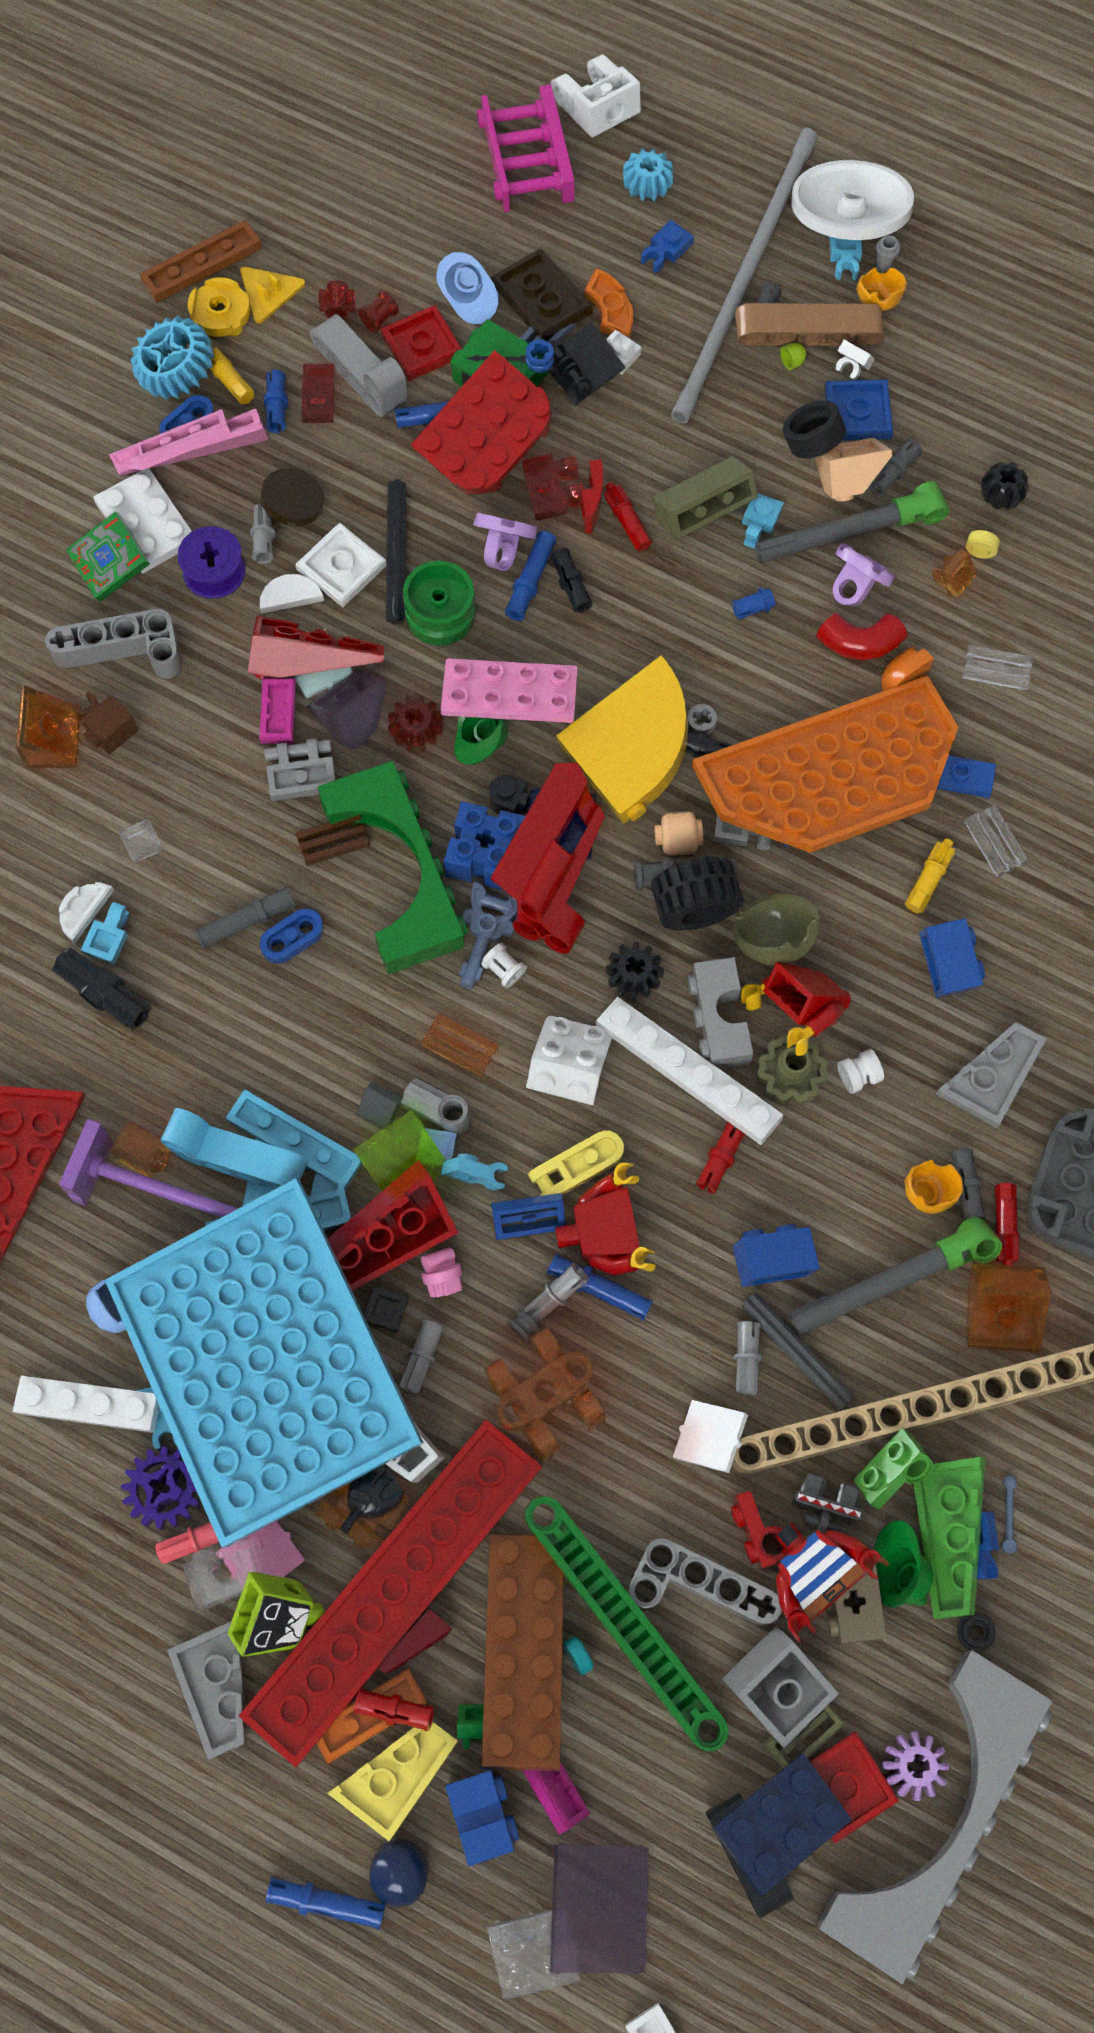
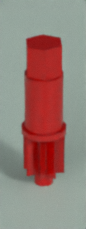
M613 482L607 483L605 485L607 491L603 492L604 497L633 546L639 552L649 548L653 542L621 484L616 486Z
M999 1183L995 1185V1234L1002 1243V1249L996 1257V1262H1002L1003 1269H1013V1262H1018L1020 1233L1018 1232L1017 1186L1012 1183Z

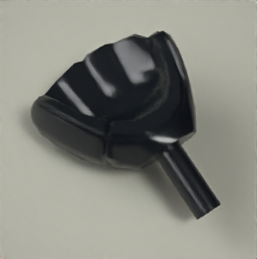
M380 1466L349 1482L347 1506L352 1512L340 1527L344 1534H348L359 1517L365 1519L382 1517L401 1502L404 1491L392 1472Z

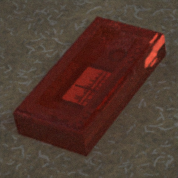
M303 364L302 423H334V364Z

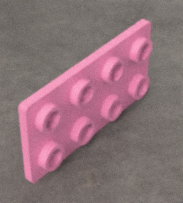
M448 658L445 663L441 714L444 716L572 723L574 722L577 667L572 665Z

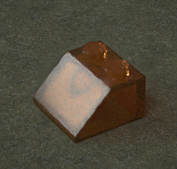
M972 1263L967 1293L968 1347L1040 1352L1051 1297V1289L1045 1268Z

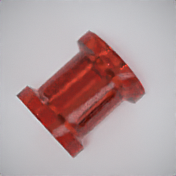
M380 291L376 295L377 299L369 306L361 307L358 311L363 324L374 333L381 329V324L385 320L399 313L396 301L386 291Z

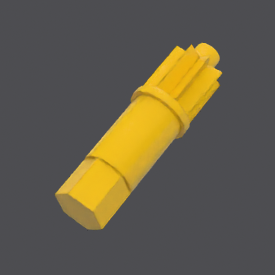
M215 347L213 349L215 356L210 359L213 365L210 368L211 372L225 385L240 404H248L254 398V390L234 369L230 360Z
M944 839L942 843L937 841L931 854L925 861L924 868L905 902L909 910L915 913L924 912L941 877L945 875L946 869L955 854V849L951 848L953 841L950 839Z

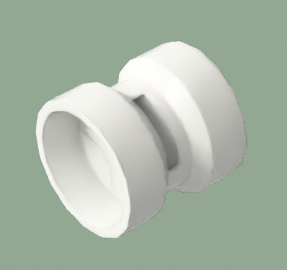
M872 1049L861 1052L857 1059L847 1058L839 1061L837 1064L840 1078L850 1094L862 1090L863 1085L867 1083L875 1085L884 1081L883 1068Z

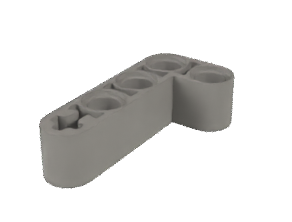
M335 314L310 331V337L319 352L379 417H383L407 401L406 378L397 361L389 357L381 362L339 315Z
M152 609L59 626L51 629L45 637V644L53 662L61 668L77 667L141 654H148L155 674L163 679L175 677L182 668L177 634L170 614L162 609ZM158 628H165L163 631L154 632ZM128 633L133 634L128 638H122L124 635ZM101 639L98 643L90 644L93 640ZM163 656H171L167 660H159Z
M664 1538L655 1539L650 1542L628 1588V1594L641 1610H649L655 1607L661 1600L670 1582L759 1626L774 1622L782 1611L778 1595L772 1590ZM663 1547L669 1551L671 1562L668 1566L658 1567L653 1564L650 1555L654 1548ZM698 1564L703 1568L705 1577L702 1583L692 1584L686 1579L685 1568L687 1565ZM730 1580L737 1585L739 1594L735 1601H727L721 1597L719 1586L722 1581ZM643 1581L652 1584L656 1593L655 1598L646 1603L637 1599L634 1591L635 1586ZM748 1589L753 1591L749 1596L750 1599L756 1602H760L764 1598L769 1600L768 1607L772 1609V1614L767 1613L760 1617L757 1615L759 1608L751 1603L745 1605V1610L739 1607L746 1598Z

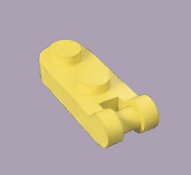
M612 1131L598 1132L537 1166L528 1173V1176L533 1184L539 1186L542 1191L540 1196L562 1193L563 1196L617 1165L623 1157V1141L618 1134ZM558 1171L562 1181L554 1185L549 1176Z

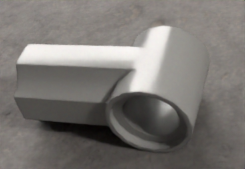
M417 1078L410 1082L404 1091L401 1100L402 1107L441 1126L443 1131L461 1135L468 1130L471 1117L467 1103L460 1096L448 1095ZM452 1110L462 1112V1116L455 1121L445 1118L448 1112Z

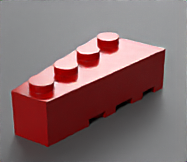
M418 1160L332 1234L328 1241L353 1291L456 1235L458 1231L429 1173Z

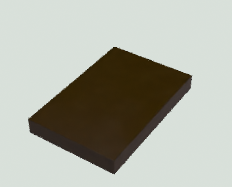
M541 248L490 277L497 292L528 327L534 330L535 335L539 336L541 340L546 341L558 331L572 323H577L593 313L592 304Z

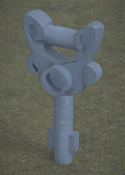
M474 882L472 887V909H467L463 913L465 924L470 926L471 934L477 937L468 963L463 962L459 976L462 977L460 985L467 989H473L475 981L479 982L484 969L480 966L489 941L497 942L501 939V936L507 938L512 936L515 931L512 921L517 917V901L513 897L505 900L488 895L485 888L478 882ZM485 907L504 914L502 916H493L483 912L482 908Z

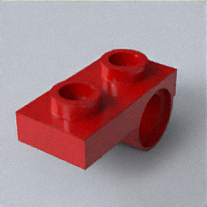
M751 1490L736 1495L733 1499L735 1505L730 1508L737 1528L744 1527L748 1541L744 1542V1548L750 1564L757 1563L759 1571L774 1566L788 1552L782 1546L778 1555H770L763 1549L762 1541L764 1536H776L783 1529L777 1526L764 1528Z

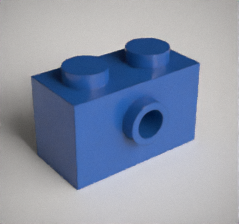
M966 918L926 927L919 932L936 998L975 990L983 985L982 979L985 978L984 966L982 961L976 958L973 947L976 946V936L973 928L968 926Z
M788 1224L776 1228V1232L764 1234L763 1229H755L743 1233L742 1238L732 1246L742 1288L805 1278L820 1269L810 1227L797 1229L796 1224Z

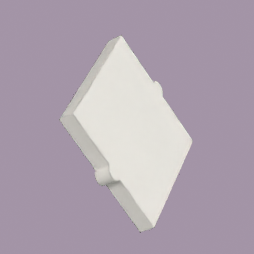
M692 1400L684 1425H681L679 1428L681 1434L673 1458L729 1473L737 1448L742 1445L740 1438L748 1415L744 1412Z

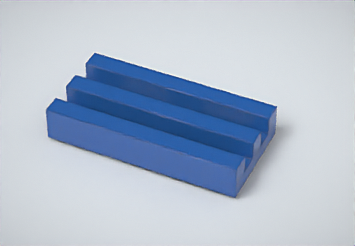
M562 1193L491 1203L496 1240L554 1232L555 1227L566 1226ZM558 1216L557 1219L533 1222L539 1218ZM519 1221H523V1223H524V1224L510 1225V1226H504V1227H502V1225H501V1224L513 1223V1222H519Z

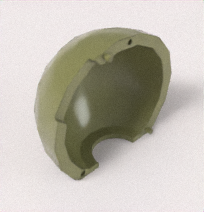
M774 894L759 898L739 910L740 912L735 916V923L732 929L738 948L748 958L758 964L774 967L776 962L784 964L794 963L809 952L818 936L820 916L816 905L807 898L794 894Z

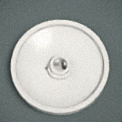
M840 160L814 166L802 173L794 183L791 204L795 216L805 226L820 234L845 240H868L889 235L902 228L909 221L913 211L914 192L908 181L890 168L866 161Z

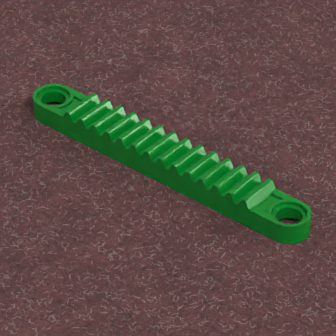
M539 1496L532 1499L525 1508V1522L547 1554L573 1585L576 1592L592 1610L595 1617L611 1635L612 1639L637 1669L640 1676L646 1681L650 1689L656 1694L691 1742L705 1751H716L721 1748L728 1737V1725L713 1703L560 1503L548 1496ZM541 1504L549 1505L554 1511L553 1521L544 1527L539 1526L533 1519L535 1508ZM711 1719L716 1722L718 1733L713 1740L705 1742L698 1735V1727L702 1721Z

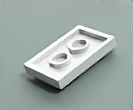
M149 468L134 474L93 497L95 504L105 519L116 511L125 521L150 562V565L141 571L142 574L176 556L182 540L192 532Z

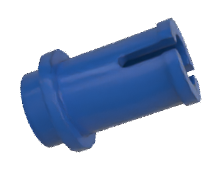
M760 587L754 594L733 600L732 608L736 618L742 620L761 611L770 612V608L775 606V600L769 588L763 589Z

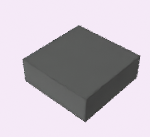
M372 1081L366 1088L357 1113L387 1130L393 1124L402 1097Z

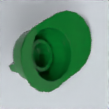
M459 716L454 745V755L457 760L465 765H474L494 754L507 739L509 729L506 719Z
M900 1520L890 1522L881 1530L874 1546V1550L889 1563L888 1566L882 1562L876 1563L881 1602L883 1605L891 1608L901 1606L904 1603L923 1606L927 1603V1594L933 1584V1568L920 1553L915 1530L907 1522Z

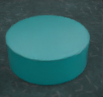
M572 1636L562 1642L567 1657L581 1677L593 1670L594 1665L591 1657L577 1636Z

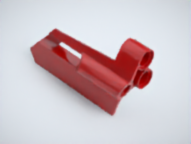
M578 763L555 764L491 876V880L517 901V918L512 925L515 932L531 941H537L541 938L550 949L561 954L570 953L585 926V920L566 903L605 818L600 804L597 805L590 795L588 781ZM577 810L587 828L574 852L570 853L559 844V841Z

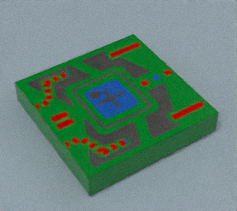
M116 511L66 549L94 598L99 602L150 565L125 521Z

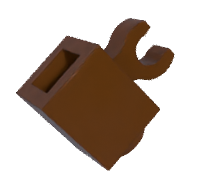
M88 692L85 695L91 703L90 707L83 709L74 703V711L84 725L86 732L83 735L89 744L95 749L101 747L110 755L139 730L133 716L112 695L99 704L96 696Z

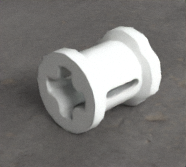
M499 943L492 948L481 963L485 969L490 968L502 980L501 984L505 988H509L516 983L527 968L523 962L518 963L506 952V946L503 943Z

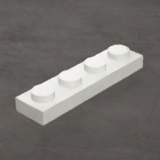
M21 1376L12 1412L21 1415L155 1433L160 1406L154 1393Z

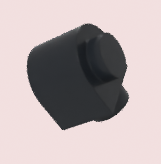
M510 775L499 776L491 782L489 786V801L491 809L499 815L500 810L518 814L519 811L525 812L531 798V793H528V782Z

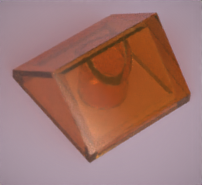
M22 686L20 691L16 750L25 767H76L80 718L76 715L73 704L28 686Z

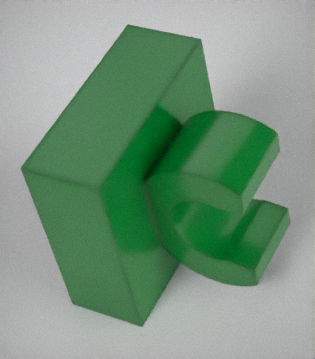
M459 1704L457 1738L462 1739L464 1750H469L470 1739H483L484 1705Z

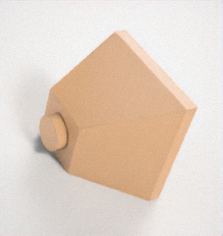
M873 437L839 443L830 452L815 457L824 492L832 499L835 498V501L840 502L852 500L854 495L864 493L892 457V450Z

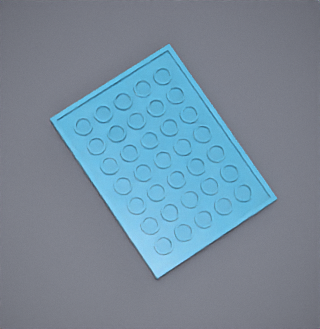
M297 1178L105 1280L221 1548H226L424 1443L300 1180Z

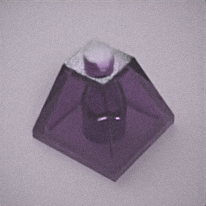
M357 669L306 707L338 744L350 750L359 748L368 742L371 734L377 731L386 683L382 678Z

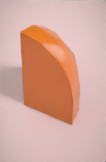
M911 646L901 652L887 664L881 676L882 691L929 674L934 658L925 649L919 652L916 651L915 646Z

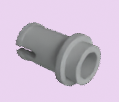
M886 235L877 241V257L874 267L877 268L879 273H885L889 268L894 267L895 257L900 252V244L894 236Z

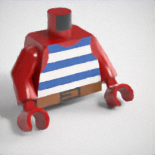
M793 1523L786 1526L775 1537L789 1553L777 1564L781 1571L777 1574L776 1586L779 1605L788 1621V1629L798 1642L801 1641L798 1632L805 1626H808L814 1634L816 1632V1628L812 1623L814 1619L866 1574L873 1579H877L878 1576L872 1571L874 1565L882 1562L888 1566V1561L856 1537L835 1530L826 1531L825 1533L816 1530L806 1539Z

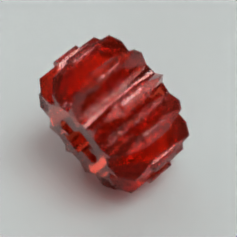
M407 695L405 705L396 702L394 705L395 712H389L388 722L390 724L388 732L389 735L394 737L397 746L406 743V749L409 753L414 746H419V749L424 752L426 749L425 743L435 746L437 743L436 736L442 735L443 725H441V722L443 721V716L440 711H436L434 701L425 704V699L422 695H420L417 701H412L411 697Z

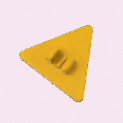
M242 267L240 269L252 314L257 324L265 321L305 287V281L302 278L249 267Z

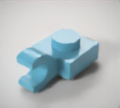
M757 493L758 498L749 502L742 520V524L748 526L743 545L754 549L755 543L759 541L762 531L772 534L784 502Z
M113 902L104 923L96 920L93 921L81 948V952L84 955L115 966L128 937L126 931L121 930L130 915V912L126 911V906Z
M458 1154L457 1158L443 1161L441 1175L469 1184H482L487 1189L495 1191L505 1187V1184L495 1180V1171L505 1172L508 1170V1166L501 1162L486 1165L479 1163V1158L474 1155Z

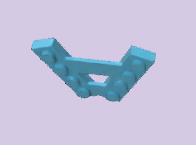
M244 1089L226 1116L227 1122L256 1138L257 1141L295 1152L308 1160L306 1168L315 1173L311 1196L308 1199L324 1232L342 1227L351 1219L345 1191L364 1163L363 1158ZM247 1181L243 1206L274 1189ZM216 1220L205 1222V1226L213 1223Z

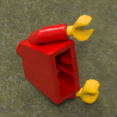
M776 962L770 976L761 980V985L746 984L741 989V1001L743 1004L746 1003L747 1010L759 1009L762 1005L761 995L766 994L798 1025L805 1026L804 1029L796 1027L788 1032L787 1048L796 1044L795 1054L797 1056L804 1055L808 1051L809 1038L811 1036L817 1037L829 1026H833L842 1017L844 1010L849 1007L851 1002L849 992L842 990L823 972Z
M619 1163L614 1169V1173L596 1182L578 1199L577 1205L573 1207L574 1224L555 1227L558 1248L579 1245L582 1261L589 1262L593 1268L614 1276L634 1272L638 1269L651 1272L654 1271L656 1266L651 1263H644L645 1257L649 1254H655V1251L640 1247L628 1187L622 1188L623 1184L633 1185L639 1181V1176L633 1175L628 1177V1179L626 1177V1171L629 1167L634 1166L633 1163Z

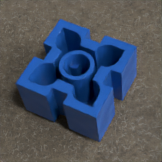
M461 801L454 824L455 838H450L444 859L445 877L472 883L473 876L484 878V886L503 890L491 880V876L525 816L500 810L499 817L489 816L487 807Z
M489 1770L445 1786L468 1867L514 1851V1841L520 1840L513 1814L505 1816L502 1801L508 1800V1795L502 1775L494 1777L493 1770Z

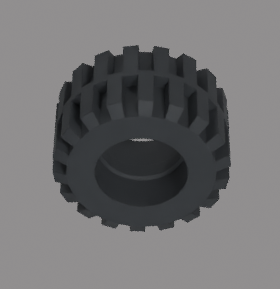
M704 856L679 862L659 873L651 883L662 926L666 929L694 930L711 926L736 913L743 906L744 902L733 862L726 857Z

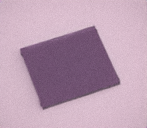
M565 1843L555 1845L550 1972L557 1975L561 1973H635L637 1975L645 1973L648 1847L643 1845L638 1847L566 1845Z

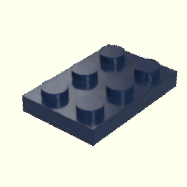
M803 1753L798 1755L711 1828L757 1893L764 1895L852 1819Z

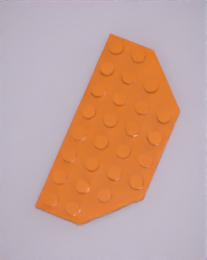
M927 675L693 759L692 768L721 821L812 853L929 809L959 727Z

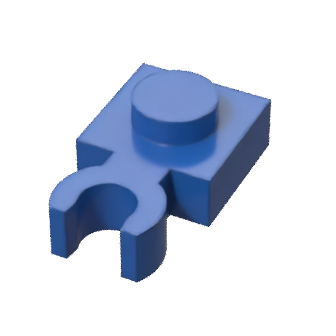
M670 220L651 238V246L645 248L641 254V263L645 264L649 259H655L653 272L661 271L666 258L674 263L693 245L694 236Z

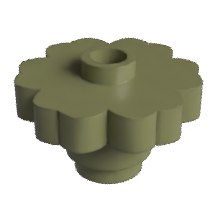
M786 1035L768 1043L766 1054L761 1055L757 1063V1080L767 1084L765 1094L769 1098L774 1099L779 1104H786L791 1099L796 1105L800 1106L817 1097L818 1087L823 1086L828 1078L826 1071L828 1062L826 1059L818 1057L820 1049L817 1044L808 1040V1051L804 1055L797 1056L795 1054L796 1044L787 1048Z

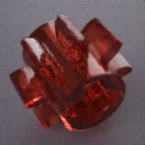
M334 280L326 285V290L319 289V311L325 312L328 318L337 314L343 320L346 319L348 311L355 312V290H349L348 284L343 281Z

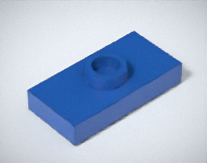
M949 755L937 789L990 798L996 764Z

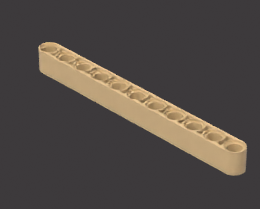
M1094 1343L746 1436L740 1439L742 1445L737 1448L732 1465L740 1473L752 1474L893 1436L901 1428L912 1431L1093 1382L1094 1367L1089 1361V1356L1094 1353ZM1055 1363H1062L1067 1366L1070 1374L1069 1379H1062L1056 1374ZM1021 1372L1030 1373L1034 1377V1389L1026 1388L1021 1383ZM986 1381H993L999 1385L1001 1389L1000 1398H993L987 1394L985 1389ZM952 1390L960 1391L965 1395L966 1407L960 1408L952 1403L950 1398ZM922 1399L931 1405L932 1414L930 1417L921 1416L917 1412L915 1407L916 1400ZM882 1409H890L896 1414V1426H887L882 1422L880 1418ZM846 1419H857L863 1428L862 1435L854 1436L848 1433L845 1428ZM816 1427L823 1429L828 1435L827 1444L817 1445L812 1442L810 1430ZM778 1437L788 1438L793 1445L792 1453L789 1455L780 1454L775 1448V1439ZM749 1446L755 1449L758 1454L757 1463L748 1465L741 1461L739 1457L740 1448Z

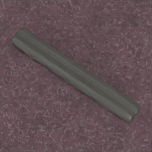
M758 1294L751 1295L744 1302L743 1309L755 1322L760 1323V1327L837 1409H843L852 1401L853 1394Z

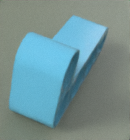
M181 1108L174 1109L160 1140L169 1150L185 1161L271 1189H276L295 1178L301 1180L308 1164L306 1158L295 1152L212 1127L200 1116Z

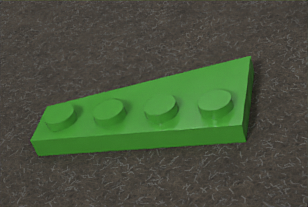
M974 1457L933 1464L934 1467L931 1474L924 1481L914 1484L924 1558L931 1564L934 1573L933 1584L930 1588L934 1619L975 1615L986 1457Z

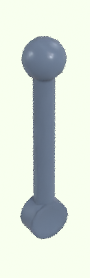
M1006 1475L1003 1478V1485L1006 1488L1005 1540L1001 1543V1549L1007 1554H1012L1017 1550V1543L1013 1540V1492L1017 1486V1479L1013 1475Z

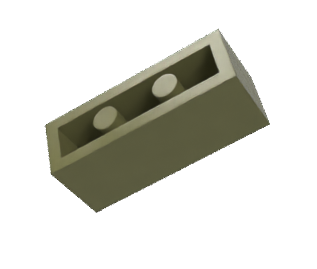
M731 456L653 496L652 499L658 524L673 537L679 539L758 498L753 470L735 456Z

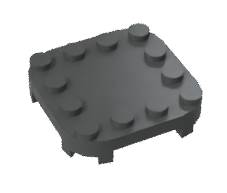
M1083 1108L1080 1111L1068 1113L1063 1118H1060L1052 1128L1030 1191L1026 1214L1029 1230L1040 1239L1052 1246L1094 1260V1109Z

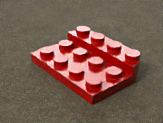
M494 350L412 442L411 447L461 492L467 495L469 493H494L502 487V480L541 437L545 438L549 433L552 419L549 399L541 387L538 388Z

